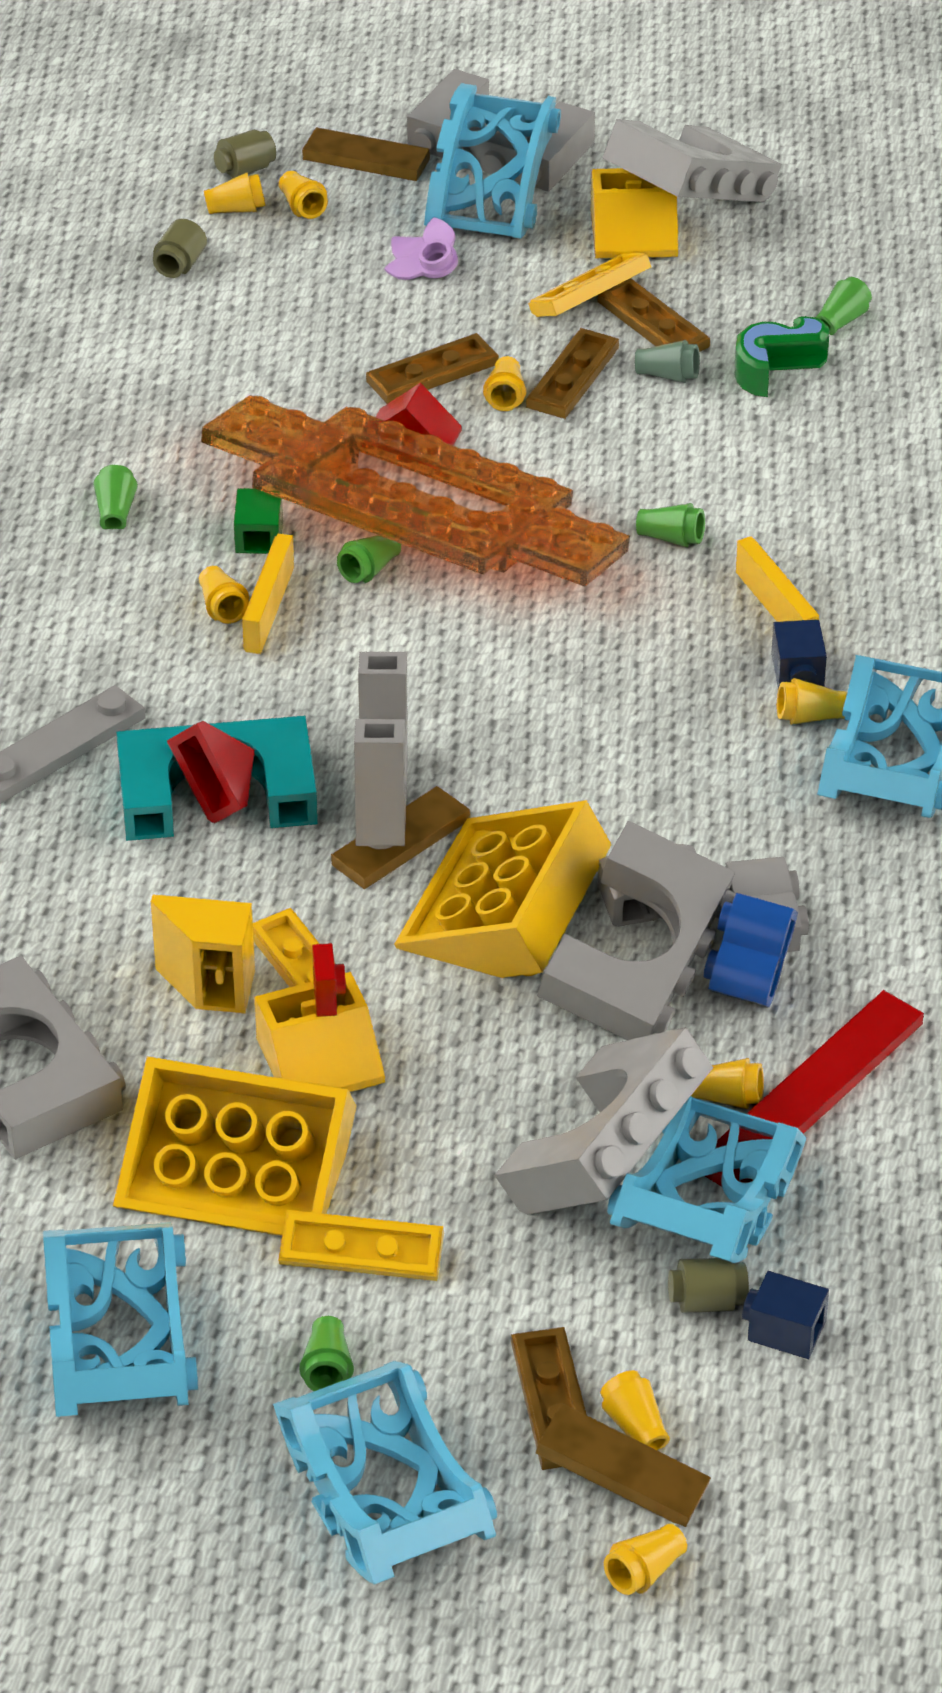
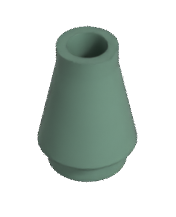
M687 340L646 349H637L635 352V371L637 374H647L686 383L687 379H696L699 375L700 353L698 345L688 344Z

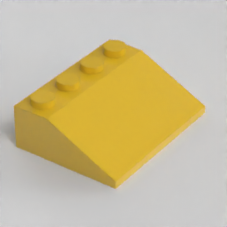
M583 800L467 818L394 943L395 947L399 950L500 978L521 975L533 976L543 973L595 874L599 870V860L606 856L612 845L588 801Z
M147 1056L113 1207L282 1236L286 1210L327 1213L347 1154L357 1105L348 1089Z

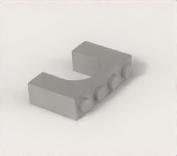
M453 69L407 116L408 145L429 148L431 155L443 158V152H437L436 147L444 119L450 120L451 110L449 103L454 92L461 83L477 85L476 94L489 95V79ZM561 101L555 105V108L561 109L560 126L558 133H552V137L546 146L535 188L549 192L594 144L595 112ZM479 127L470 128L471 131L481 130ZM496 133L492 138L479 145L462 147L463 150L471 153L478 160L482 171L490 175L504 167L517 155L512 144L501 133ZM525 137L529 143L531 137ZM522 173L514 181L521 183Z
M616 119L602 157L677 197L757 202L766 201L774 192L778 183L777 176L782 165L707 126L685 125L680 139L676 140L641 121Z
M359 652V719H355L354 735L356 846H369L374 849L405 846L408 769L407 652Z
M627 821L607 857L600 883L648 905L660 914L671 931L673 945L669 950L656 958L646 961H626L610 956L565 934L544 971L537 997L626 1040L653 1035L654 1032L657 1034L665 1032L676 1010L669 1006L675 993L682 997L686 994L696 973V970L690 967L695 955L704 959L716 935V931L710 929L716 917L719 918L725 901L733 903L736 893L729 889L735 871L631 821Z
M21 955L0 964V1041L9 1039L32 1041L46 1047L55 1055L51 1062L39 1072L0 1089V1141L16 1160L122 1111V1091L126 1089V1083L118 1065L115 1062L108 1063L101 1055L98 1043L92 1033L89 1031L83 1032L76 1024L69 1005L64 1000L58 1001L51 993L49 983L40 970L34 972Z
M686 1027L601 1046L576 1076L577 1081L600 1113L581 1126L566 1133L521 1142L494 1176L518 1210L527 1215L608 1200L624 1180L626 1174L632 1170L710 1073L713 1066Z

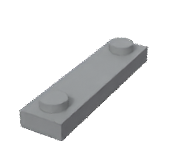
M114 685L0 751V804L115 737L116 731H125L146 718L145 707Z

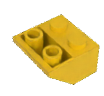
M623 168L592 169L590 211L595 258H614L620 254L644 253L648 257H678L677 196Z
M152 894L151 914L156 970L195 1009L246 1014L255 974L252 903Z
M351 971L345 973L346 994L336 995L337 1016H316L313 981L254 996L256 1039L274 1077L348 1089L349 1092L385 1083V1073L368 1006Z

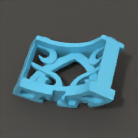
M461 83L449 103L451 110L450 120L444 119L436 149L437 152H443L442 163H437V172H431L424 225L427 226L432 218H438L452 228L512 236L513 238L521 239L526 234L528 228L533 229L536 223L537 204H532L536 180L544 151L552 137V133H558L561 109L555 108L556 97L547 96L545 101L540 103L476 94L477 85ZM479 127L481 130L471 131L470 128ZM499 131L512 144L517 155L497 172L483 179L480 163L471 153L463 150L462 147H471L484 143ZM525 137H531L529 143ZM464 168L470 169L474 175L475 183L470 185L469 174L463 178L457 177L458 171ZM522 173L521 183L519 185L517 182L514 181V179ZM492 196L493 207L499 215H502L501 203L505 199L513 200L515 211L511 223L486 220L484 216V200ZM476 204L478 218L450 215L449 212Z
M856 655L842 711V716H845V720H849L847 730H836L831 744L826 749L817 795L836 799L843 790L923 807L921 816L932 818L936 809L942 810V743L940 744L935 733L942 730V708L936 709L931 705L935 700L936 689L925 692L921 696L918 706L912 700L923 679L942 683V672ZM881 670L910 676L904 690H901L893 682L876 672ZM889 709L892 711V714L886 719ZM873 714H878L883 718V722H874L869 717ZM903 721L918 740L924 754L910 762L887 767L882 753L866 742L879 741L889 737L898 729Z
M690 1096L662 1131L664 1135L648 1162L638 1172L634 1174L627 1173L623 1184L619 1185L610 1196L607 1209L608 1214L612 1215L610 1224L621 1228H630L639 1222L712 1245L711 1256L731 1263H739L747 1257V1245L757 1246L763 1238L773 1217V1214L767 1212V1206L771 1198L776 1199L777 1196L784 1197L807 1138L796 1127L779 1122H771ZM700 1116L729 1125L730 1132L726 1146L716 1148L717 1134L709 1123L705 1139L694 1141L690 1138V1132ZM739 1128L773 1139L738 1142ZM740 1168L739 1181L745 1178L752 1179L753 1181L749 1183L737 1181L733 1169ZM722 1171V1188L725 1195L732 1202H712L696 1206L684 1202L675 1187Z
M171 1221L116 1227L43 1231L48 1310H59L60 1325L49 1326L56 1417L78 1415L77 1404L176 1396L177 1406L189 1405L188 1390H198L196 1357H185L176 1267L186 1266L184 1234L174 1235ZM154 1239L158 1252V1260L154 1268L145 1270L138 1265L140 1261V1248L134 1250L128 1257L126 1273L116 1267L121 1241ZM108 1242L105 1261L94 1255L66 1248V1245ZM94 1285L101 1287L97 1299L91 1305H81L75 1300L80 1294H87L93 1300ZM164 1286L167 1311L153 1297V1294L159 1292ZM112 1294L128 1303L151 1325V1328L142 1340L120 1356L117 1355L109 1343L99 1337L84 1333H72L73 1331L91 1327L100 1321L109 1309ZM169 1337L171 1353L160 1350ZM89 1354L96 1355V1357H94L93 1359H82L83 1356ZM99 1357H101L105 1363L100 1364Z
M398 1361L389 1362L382 1367L298 1398L291 1397L273 1404L297 1472L300 1473L307 1470L306 1476L309 1482H314L320 1494L312 1497V1504L331 1536L338 1533L340 1536H344L347 1546L345 1556L349 1564L364 1579L374 1585L395 1577L392 1566L473 1534H476L483 1540L496 1537L492 1520L497 1518V1510L492 1495L487 1488L482 1487L480 1483L471 1478L461 1468L442 1440L424 1401L427 1400V1391L419 1372L415 1369L413 1370L411 1365ZM387 1383L394 1395L399 1411L395 1415L385 1414L380 1408V1395H378L371 1407L370 1423L361 1420L356 1394ZM348 1397L347 1416L314 1414L313 1412L317 1408ZM407 1433H409L412 1442L404 1438ZM347 1444L353 1445V1463L347 1467H340L334 1464L332 1460L334 1456H342L347 1460ZM366 1448L390 1456L418 1471L415 1489L405 1507L382 1496L369 1494L351 1495L350 1491L357 1486L364 1474ZM436 1484L439 1485L442 1491L435 1492ZM378 1513L382 1516L377 1520H373L368 1514Z

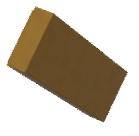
M316 127L303 147L302 155L303 160L417 181L430 160V149Z
M631 278L598 294L597 302L655 346L687 340L688 344H697L699 352L710 347L709 336Z
M580 328L526 398V408L566 419L619 349V339Z
M478 333L366 372V382L388 404L419 383H422L429 390L493 367L499 359V355Z
M436 786L406 805L405 846L374 849L369 846H356V839L331 854L332 866L365 890L462 826L466 819L470 818V809Z
M565 1327L511 1334V1345L536 1448L561 1403L587 1415ZM538 1455L542 1470L562 1467Z
M563 1403L560 1404L540 1439L535 1452L579 1476L684 1527L687 1526L711 1479L710 1476Z

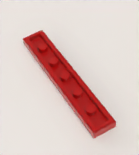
M882 990L746 1114L796 1127L804 1134L923 1024L924 1013L887 991ZM739 1128L738 1142L773 1139ZM730 1129L717 1140L716 1148L727 1145ZM740 1168L733 1169L734 1176L739 1181ZM722 1171L705 1176L722 1187ZM745 1178L740 1180L739 1182L749 1183L753 1180Z

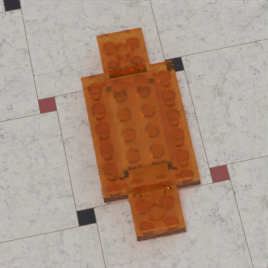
M249 395L202 427L201 443L262 465L253 471V488L482 575L490 569L504 573L514 564L520 562L585 587L626 554L629 549L630 535L616 531L606 523H595L578 517L567 508L572 505L573 490L557 484L555 480L523 472L517 466L510 463H499L485 458L475 450L461 449L444 443L437 436L423 435L406 429L399 422L376 418L368 415L365 410L360 408L345 407L325 422H321L308 417L300 410H289L270 403L265 397ZM359 452L505 505L506 507L501 511L489 513L480 510L475 511L456 504L448 497L434 496L418 490L410 483L391 480L379 475L373 469L359 468Z

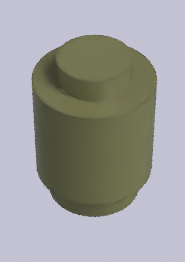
M256 129L218 141L214 152L215 165L221 173H227L232 178L246 172L249 174L267 168L269 163L276 159L275 142L267 131H258Z
M188 219L173 221L154 247L153 264L156 270L169 278H177L181 274H186L207 245V237L203 229Z
M719 1258L679 1259L677 1270H670L668 1274L670 1302H679L681 1313L734 1311L735 1306H744L749 1292L748 1272L744 1262L731 1263Z

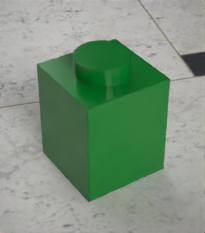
M237 488L234 515L235 553L268 554L275 536L278 533L282 534V489Z

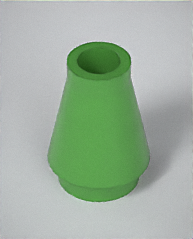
M855 277L839 280L832 289L820 313L815 318L822 320L828 325L830 329L829 334L834 335L837 330L868 311L869 303L872 300L870 289L863 281Z
M108 465L100 470L93 482L100 513V526L103 529H124L138 484L132 471L127 467Z
M692 503L654 509H640L636 518V531L641 536L653 537L688 548L690 543L700 544L702 542L705 532V514L702 508H694Z
M391 531L349 541L343 545L338 553V569L341 575L351 583H358L360 581L367 583L392 558L400 554L401 542Z
M322 1316L313 1322L312 1333L300 1362V1375L312 1391L347 1380L352 1377L354 1372V1366L344 1336V1325L340 1319L334 1316Z

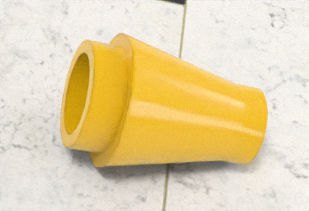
M287 171L280 177L279 188L284 193L292 212L297 217L303 216L307 219H314L325 211L328 198L323 184L304 177L296 171Z
M248 172L212 189L204 190L209 214L257 212L256 208L266 206L259 174L249 176Z
M504 356L499 358L495 363V368L484 383V397L494 409L510 411L519 406L525 399L526 387L520 372V364L513 357Z
M209 566L205 568L199 575V584L203 590L208 615L215 621L218 620L225 624L235 623L242 619L249 604L247 589L224 573L220 567Z
M793 678L791 682H781L777 693V716L779 719L790 720V725L828 719H845V716H842L847 692L833 690Z
M749 1058L712 1065L713 1069L691 1095L696 1099L749 1109V1104H758L763 1099L764 1073L762 1064L750 1063Z
M629 1370L614 1376L603 1385L600 1391L603 1398L602 1409L627 1436L655 1450L661 1449L669 1443L670 1437L664 1428L649 1379L641 1378L640 1374L635 1370Z
M669 1523L660 1529L614 1543L610 1553L604 1558V1571L609 1582L617 1591L625 1595H631L634 1592L639 1594L645 1593L667 1568L687 1551L686 1538L677 1526Z

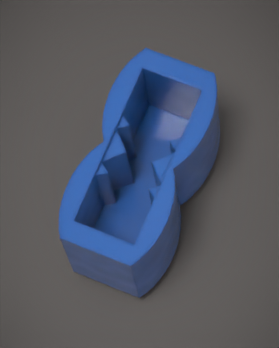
M736 893L733 903L725 901L717 927L718 930L724 932L723 940L719 951L711 949L704 969L703 977L710 980L708 989L770 1008L778 987L798 912L790 907Z

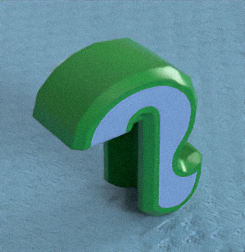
M803 316L794 319L793 327L777 322L763 321L747 326L737 335L734 371L737 383L743 390L754 396L768 397L769 371L822 367L828 359L830 332L828 325L815 317Z

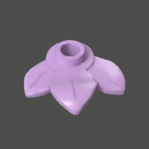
M432 218L424 230L423 237H392V253L396 259L384 268L385 271L391 276L402 280H410L420 276L441 278L450 274L458 264V256L453 248L456 239L453 228L441 219Z

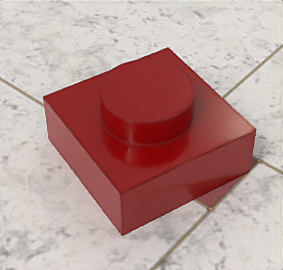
M332 943L313 944L312 959L316 1016H337L336 995L346 994L344 963L334 964Z

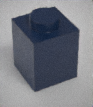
M820 621L773 622L771 655L778 689L781 682H791L793 678L825 687L827 655Z
M768 1270L759 1290L751 1288L744 1303L742 1319L749 1321L748 1341L809 1360L827 1321L829 1289Z

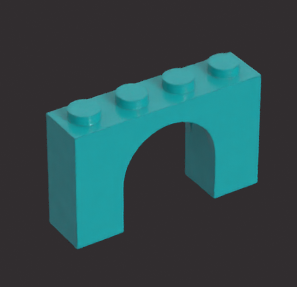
M306 715L210 723V725L255 750L251 776L262 785L265 791L270 828L318 824L317 791ZM193 725L116 731L126 841L174 837L171 795L175 787L186 777L167 740Z

